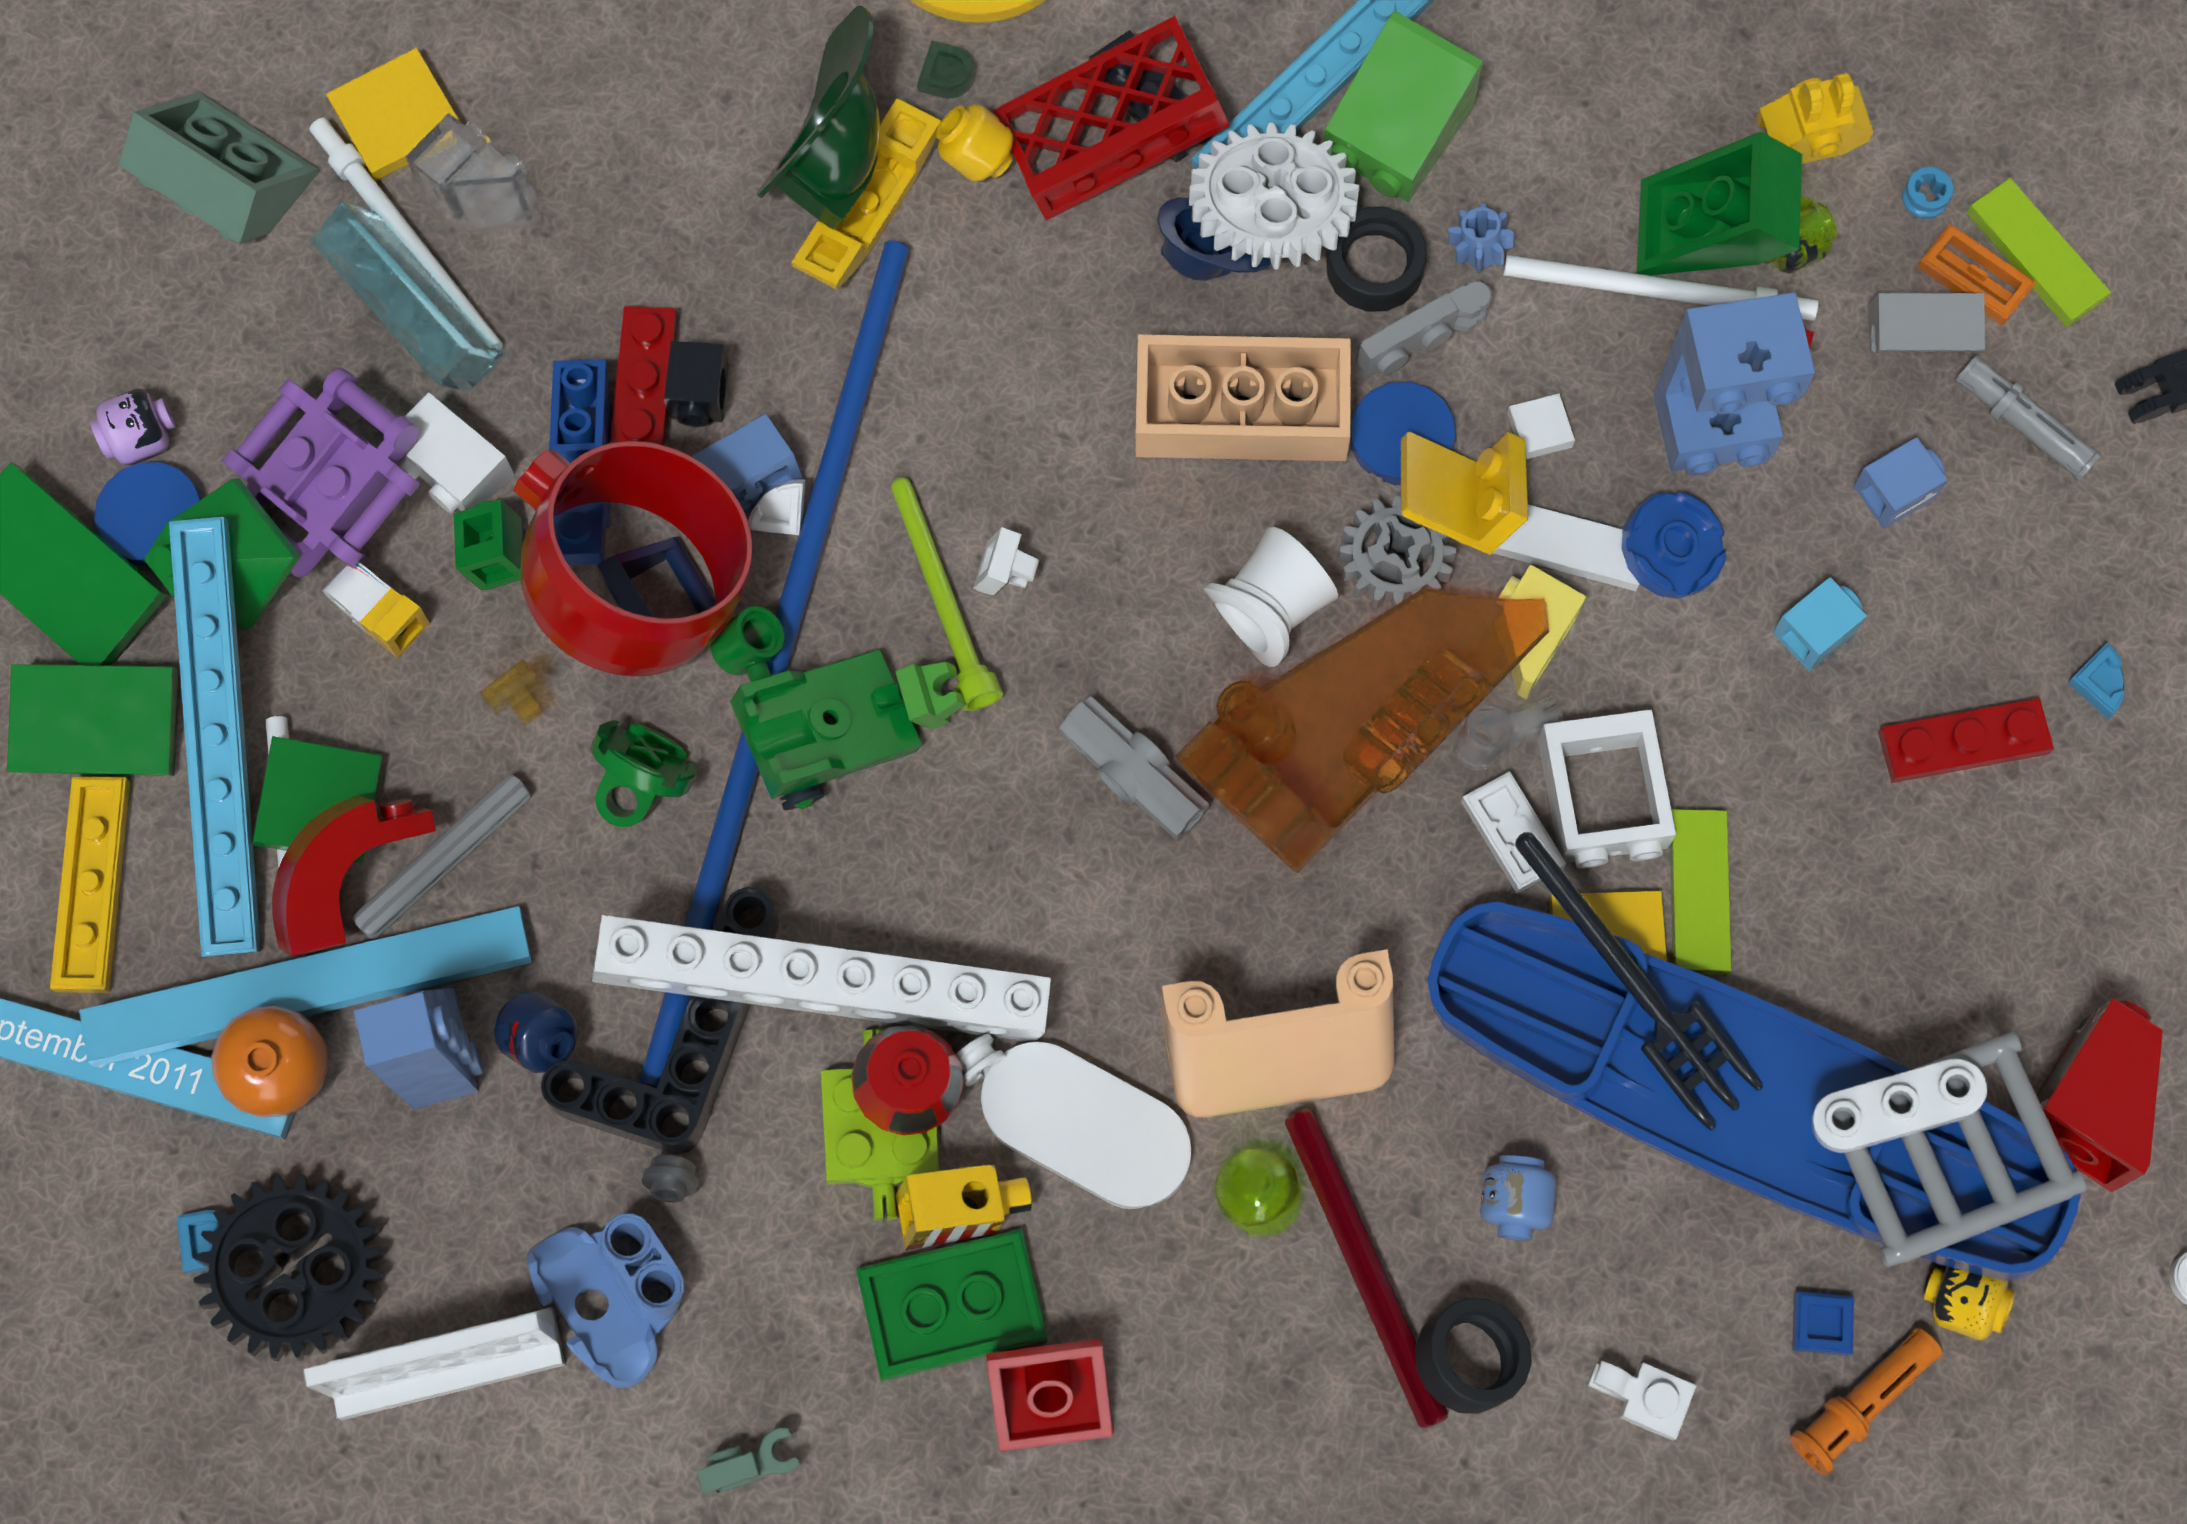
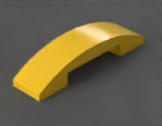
M896 98L880 123L876 166L867 187L843 221L833 230L822 222L817 221L792 260V267L838 290L871 252L909 193L937 138L936 132L941 120Z

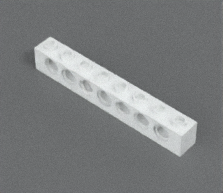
M602 915L592 982L975 1035L989 1033L991 1037L1035 1042L1045 1033L1051 978Z

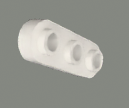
M1949 1059L1837 1091L1825 1096L1816 1106L1812 1117L1813 1133L1818 1142L1828 1150L1847 1153L1960 1121L1974 1115L1983 1104L1987 1094L1986 1080L1982 1072L1971 1062L1962 1059ZM1952 1078L1963 1080L1967 1085V1094L1963 1097L1950 1095L1946 1089V1082ZM1896 1094L1904 1095L1910 1101V1111L1904 1114L1894 1112L1889 1106V1098ZM1837 1111H1846L1852 1115L1854 1126L1848 1130H1840L1834 1126L1832 1115Z

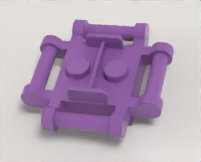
M338 368L327 376L323 384V392L317 399H314L288 378L278 390L282 395L236 451L231 448L221 461L249 483L246 486L262 507L270 500L309 532L302 542L296 543L282 531L301 555L290 573L295 577L307 575L328 550L354 568L363 556L359 551L405 494L411 497L420 486L417 480L397 465L415 443L419 429L406 417L401 416L397 418L358 387V380L346 369ZM345 404L384 434V440L378 448L337 417V414ZM301 408L306 412L259 470L253 463L295 411Z

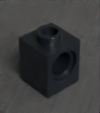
M671 341L664 395L670 419H677L680 424L689 427H704L708 425L709 421L723 422L729 369L723 344Z

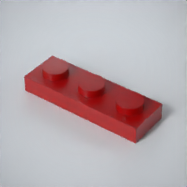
M624 306L610 443L641 441L663 446L666 444L668 410L664 401L670 344L671 341H676L678 320L676 308Z
M2040 698L1884 726L1878 732L1891 783L2048 755L2054 750Z

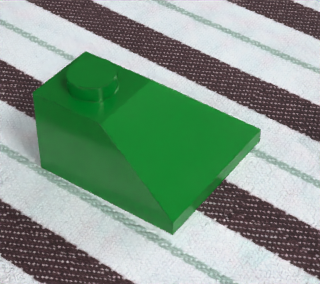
M236 478L229 480L170 521L225 517L228 519L236 626L245 630L255 625L301 555L243 482ZM167 522L144 560L175 598L169 522Z

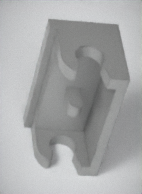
M1878 293L1867 304L1870 353H1983L1985 351L1984 293Z

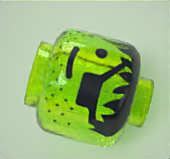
M1801 197L1799 250L1764 263H1773L1779 271L1791 274L1826 258L1831 252L1832 241L1837 236L1836 225L1828 208L1823 203H1815L1809 198Z

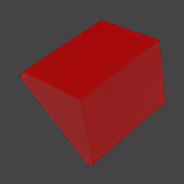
M1101 1339L986 1354L999 1452L1113 1436Z

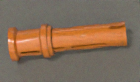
M1915 1328L1910 1336L1878 1364L1844 1398L1840 1396L1830 1398L1824 1404L1825 1412L1804 1432L1796 1430L1790 1436L1789 1440L1795 1451L1816 1472L1827 1476L1833 1471L1832 1462L1853 1442L1862 1443L1868 1437V1432L1870 1431L1869 1423L1901 1395L1930 1365L1943 1356V1351L1939 1344L1927 1332Z

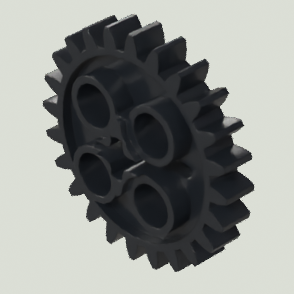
M303 1174L299 1175L293 1189L287 1188L281 1175H275L272 1192L266 1193L261 1185L255 1181L252 1182L254 1199L246 1202L235 1193L231 1195L232 1203L236 1209L232 1215L215 1210L213 1214L222 1225V1228L219 1232L202 1231L201 1236L213 1246L212 1251L197 1253L194 1256L198 1263L209 1267V1272L200 1274L193 1279L198 1287L212 1289V1292L205 1295L199 1301L200 1306L203 1309L220 1308L210 1324L216 1330L231 1323L233 1324L227 1337L229 1343L234 1346L246 1336H249L247 1352L250 1355L256 1356L266 1343L269 1344L271 1359L278 1362L284 1353L285 1347L291 1346L296 1359L302 1361L306 1353V1344L311 1342L322 1354L327 1353L325 1336L331 1333L338 1339L346 1342L348 1336L342 1324L347 1319L361 1325L365 1323V1319L356 1308L359 1303L376 1304L377 1298L365 1288L367 1283L383 1281L384 1276L382 1273L369 1268V1263L383 1258L384 1253L381 1248L366 1247V1243L373 1240L378 1235V1231L375 1226L357 1227L364 1220L367 1212L363 1206L348 1212L345 1211L351 1198L347 1191L340 1192L331 1200L329 1199L331 1185L325 1179L318 1184L314 1192L309 1191L308 1179ZM302 1214L310 1218L309 1231L303 1238L297 1241H288L282 1238L281 1229L283 1223L289 1217ZM330 1234L332 1236L331 1242L326 1246H322L303 1257L323 1235ZM248 1250L262 1252L263 1264L256 1274L250 1277L236 1275L235 1263L242 1253ZM286 1256L293 1261L299 1260L296 1265L300 1274L293 1279H290L286 1274L280 1275L283 1270L279 1262ZM328 1258H337L344 1262L345 1271L338 1282L332 1285L317 1283L315 1272L322 1261ZM273 1280L254 1301L247 1300L249 1292ZM281 1294L295 1295L298 1300L296 1313L286 1321L276 1322L271 1320L269 1307L275 1297Z

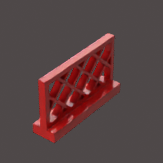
M1176 16L1155 25L992 110L994 115L1006 124L1012 132L1013 143L1011 151L1024 176L1030 194L1046 221L1230 126L1219 100L1209 84ZM1174 36L1178 46L1170 63L1149 58L1155 45ZM1184 58H1185V60H1186V62H1187L1189 68L1182 66V63H1183V61H1184ZM1118 64L1132 66L1124 87L1103 82L1108 69ZM1144 69L1165 74L1157 95L1136 90ZM1177 77L1196 81L1200 88L1199 91L1181 100L1168 98ZM1074 87L1087 90L1078 111L1058 106L1064 92ZM1098 93L1119 98L1111 119L1090 114ZM1130 101L1152 106L1147 118L1135 124L1122 122ZM1028 111L1041 114L1033 134L1015 131L1010 123V120ZM1052 117L1073 121L1065 143L1044 138ZM1085 125L1106 129L1102 140L1089 148L1076 145ZM1021 144L1028 145L1025 150V153L1023 151ZM1039 148L1060 153L1054 166L1036 175L1034 174L1031 166Z

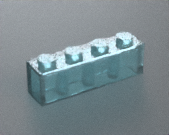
M342 202L310 239L321 254L438 385L469 392L503 355L375 211Z

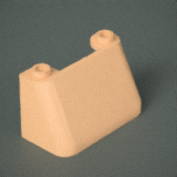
M1388 949L1352 956L1340 966L1336 975L1338 1003L1226 1021L1224 1005L1219 993L1212 986L1204 982L1188 981L1163 985L1160 1015L1174 1096L1180 1108L1185 1113L1194 1117L1207 1118L1367 1092L1382 1087L1389 1080L1394 1068L1393 975Z

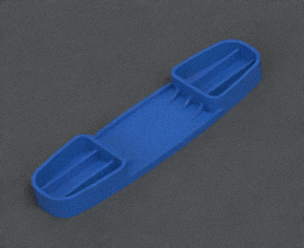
M1498 901L1475 905L1456 917L1439 944L1428 976L1433 1010L1445 1030L1492 1062L1632 1139L1787 1209L1884 1245L1845 1154L1828 1150L1818 1142L1812 1129V1117L1818 1103L1831 1093L1907 1072L1911 1069L1786 1009L1702 974L1647 955L1632 941L1613 935L1659 993L1668 1010L1685 1013L1688 1011L1691 1003L1700 1002L1763 1085V1088L1757 1091L1734 1070L1728 1061L1721 1065L1715 1073L1739 1104V1108L1736 1111L1726 1105L1709 1088L1705 1081L1696 1086L1691 1092L1716 1125L1715 1129L1710 1131L1688 1111L1641 1051L1643 1043L1654 1039L1655 1021L1641 1008L1575 922ZM1696 1021L1684 1033L1691 1041L1703 1029ZM1672 1041L1660 1052L1668 1060L1680 1049ZM1711 1041L1699 1052L1707 1060L1719 1049ZM1687 1061L1676 1070V1073L1683 1080L1695 1068ZM1984 1101L1979 1108V1112L2016 1193L2048 1182L2049 1178L2024 1124L2008 1113ZM1958 1121L1925 1130L1924 1133L1961 1214L1963 1215L1994 1203ZM1901 1137L1867 1147L1906 1236L1940 1224ZM2061 1148L2072 1173L2077 1172L2076 1167ZM2081 1193L2068 1200L1921 1256V1258L2001 1281L2026 1278L2046 1266L2066 1241L2077 1215Z

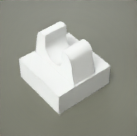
M1001 527L987 541L973 589L994 595L1006 584L1025 588L1027 581H1033L1039 560L1017 550L1022 534Z

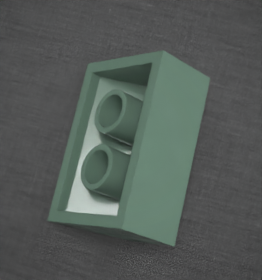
M200 92L133 112L119 166L136 176L142 185L161 192L176 202L182 211L199 217L216 228L222 237L239 244L269 234L314 180L319 171L317 167Z

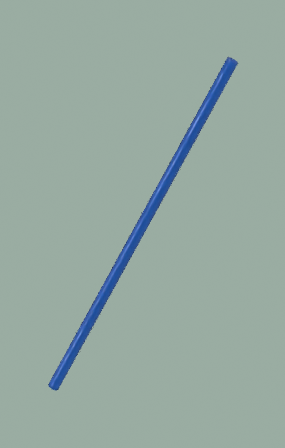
M886 241L883 247L775 616L782 625L784 643L781 650L771 657V662L767 664L771 676L785 672L789 667L910 251L908 246L898 241ZM742 731L684 927L712 930L759 770ZM664 993L640 1075V1083L657 1088L689 1003L690 995Z

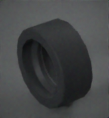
M1387 207L1362 208L1356 212L1355 221L1350 222L1349 235L1347 237L1338 236L1337 249L1334 251L1328 249L1326 258L1327 278L1334 292L1348 305L1367 312L1389 311L1405 304L1417 292L1424 275L1427 260L1426 241L1418 225L1404 213ZM1379 235L1394 240L1406 253L1407 265L1404 273L1398 279L1388 283H1370L1357 278L1349 271L1346 265V252L1353 241L1364 236Z
M1465 1298L1450 1304L1436 1313L1421 1329L1415 1346L1416 1369L1425 1389L1441 1405L1458 1413L1480 1414L1510 1400L1525 1385L1532 1365L1530 1341L1521 1322L1506 1307L1485 1298ZM1462 1323H1470L1482 1329L1494 1341L1500 1355L1501 1372L1498 1380L1492 1386L1476 1389L1464 1383L1453 1372L1446 1357L1445 1345L1447 1334L1453 1327Z

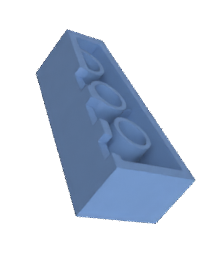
M455 988L422 991L353 1010L366 1067L414 1110L479 1092L475 1076L484 1073L483 1063L476 1042H469L467 1033L464 1030Z

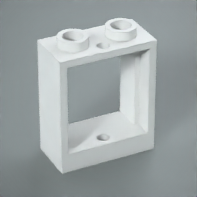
M1652 710L1543 725L1538 737V744L1557 847L1565 862L1575 861L1577 868H1593L1608 863L1609 856L1629 854L1632 861H1644L1663 855L1662 849L1669 848L1676 836ZM1638 747L1653 825L1578 835L1564 757Z

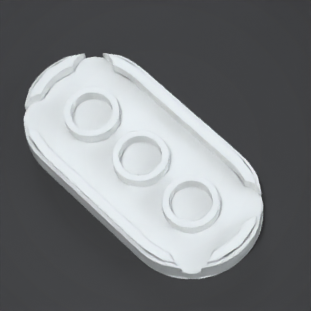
M1029 1042L1015 1046L1004 1052L1006 1058L996 1065L993 1063L989 1068L981 1090L983 1114L993 1135L1011 1150L1098 1198L1124 1209H1138L1158 1204L1170 1198L1184 1182L1191 1160L1189 1134L1181 1118L1163 1102L1066 1049L1051 1043Z

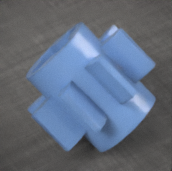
M1482 203L1480 207L1468 212L1461 209L1459 211L1460 227L1449 228V244L1457 246L1455 248V262L1459 264L1466 261L1469 265L1475 267L1477 272H1481L1483 268L1489 267L1494 263L1502 266L1504 264L1503 249L1513 248L1514 231L1506 229L1507 213L1501 212L1497 214L1492 209L1487 208L1486 203Z

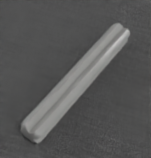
M512 774L507 775L353 915L354 923L367 937L371 939L377 938L526 803L531 796L528 788L516 776Z

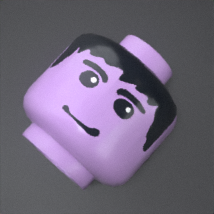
M141 388L130 390L101 402L96 410L97 418L90 421L96 441L106 459L109 460L115 457L117 461L126 466L133 465L166 451L169 446L167 430L176 427L165 400L161 398L153 401L149 393Z

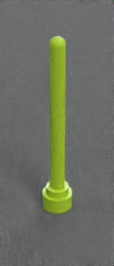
M898 477L892 482L891 491L960 670L955 690L964 696L966 705L962 709L965 711H975L992 705L1003 696L996 674L989 672L987 666L980 665L912 484L907 478Z

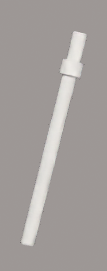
M326 118L314 121L309 130L329 155L328 163L340 179L349 180L485 356L490 357L499 351L503 346L502 342L364 168L366 164L354 145L346 144Z
M1511 255L1506 256L1503 275L1708 306L1779 295L1778 289L1756 286L1755 290L1752 291ZM1797 297L1802 319L1815 321L1818 300Z

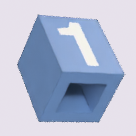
M1916 437L1864 467L1853 487L1883 529L1936 499L1948 479L1944 475V466L1938 455L1931 449H1925Z

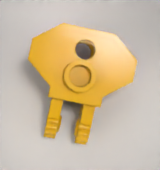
M1849 73L1835 75L1834 79L1822 81L1820 78L1804 80L1790 88L1788 94L1761 107L1756 116L1758 126L1766 128L1768 136L1802 153V164L1844 155L1869 142L1874 133L1858 86L1853 85V80Z

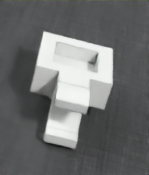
M1601 1361L1600 1365L1595 1364L1587 1385L1624 1401L1618 1418L1672 1441L1677 1439L1696 1385L1646 1363L1638 1365L1633 1377L1626 1371Z

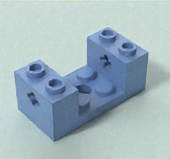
M1796 292L1686 310L1653 394L1671 472L1687 470L1689 475H1701L1717 469L1719 464L1738 462L1742 467H1752L1767 462L1771 456L1775 455L1783 439L1776 406L1792 403L1802 395H1805L1815 375Z

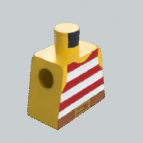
M994 1165L907 1175L895 1196L905 1251L995 1234L1004 1222V1215L1028 1212L1032 1208L1031 1193L1026 1177L998 1182ZM962 1197L974 1200L978 1209L969 1208L964 1203Z

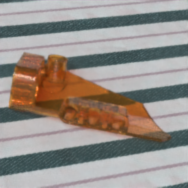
M1424 587L1352 634L1265 686L1259 688L1251 681L1242 680L1230 684L1218 697L1216 707L1220 717L1214 723L1209 721L1175 758L1252 834L1298 874L1376 792L1386 794L1398 788L1550 632L1545 599L1515 600L1486 598Z

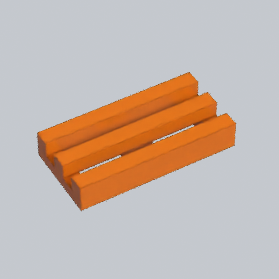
M1952 224L1947 226L1917 266V268L1954 293H1984L1985 315L2001 326L2007 322L2011 314L2018 308L2036 283ZM1949 243L2015 288V293L2012 294L1987 277L1988 273L1975 264H1969L1945 248L1946 245Z

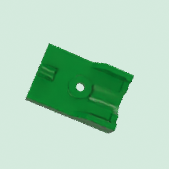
M880 649L807 672L788 670L742 684L730 700L732 709L771 799L917 752L922 746L915 727L909 720L905 703L899 694L898 682H894ZM828 713L836 719V724H827L823 720V714Z

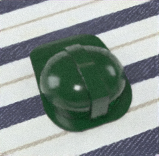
M863 6L855 7L830 34L825 45L814 97L802 128L790 148L756 194L759 198H762L773 186H776L797 205L808 211L832 230L843 221L867 187L873 175L878 156L880 135L879 111L873 89L862 72L872 43L873 19L868 9Z

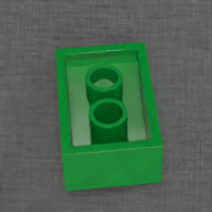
M1760 131L1641 179L1636 273L1653 276L1758 265L1799 250L1802 153Z

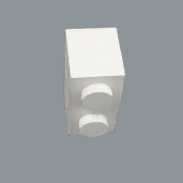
M429 392L405 416L418 427L419 434L415 443L397 465L415 480L421 477L432 487L428 491L429 495L448 513L452 514L456 509L460 511L475 507L480 502L490 501L514 476L505 455Z

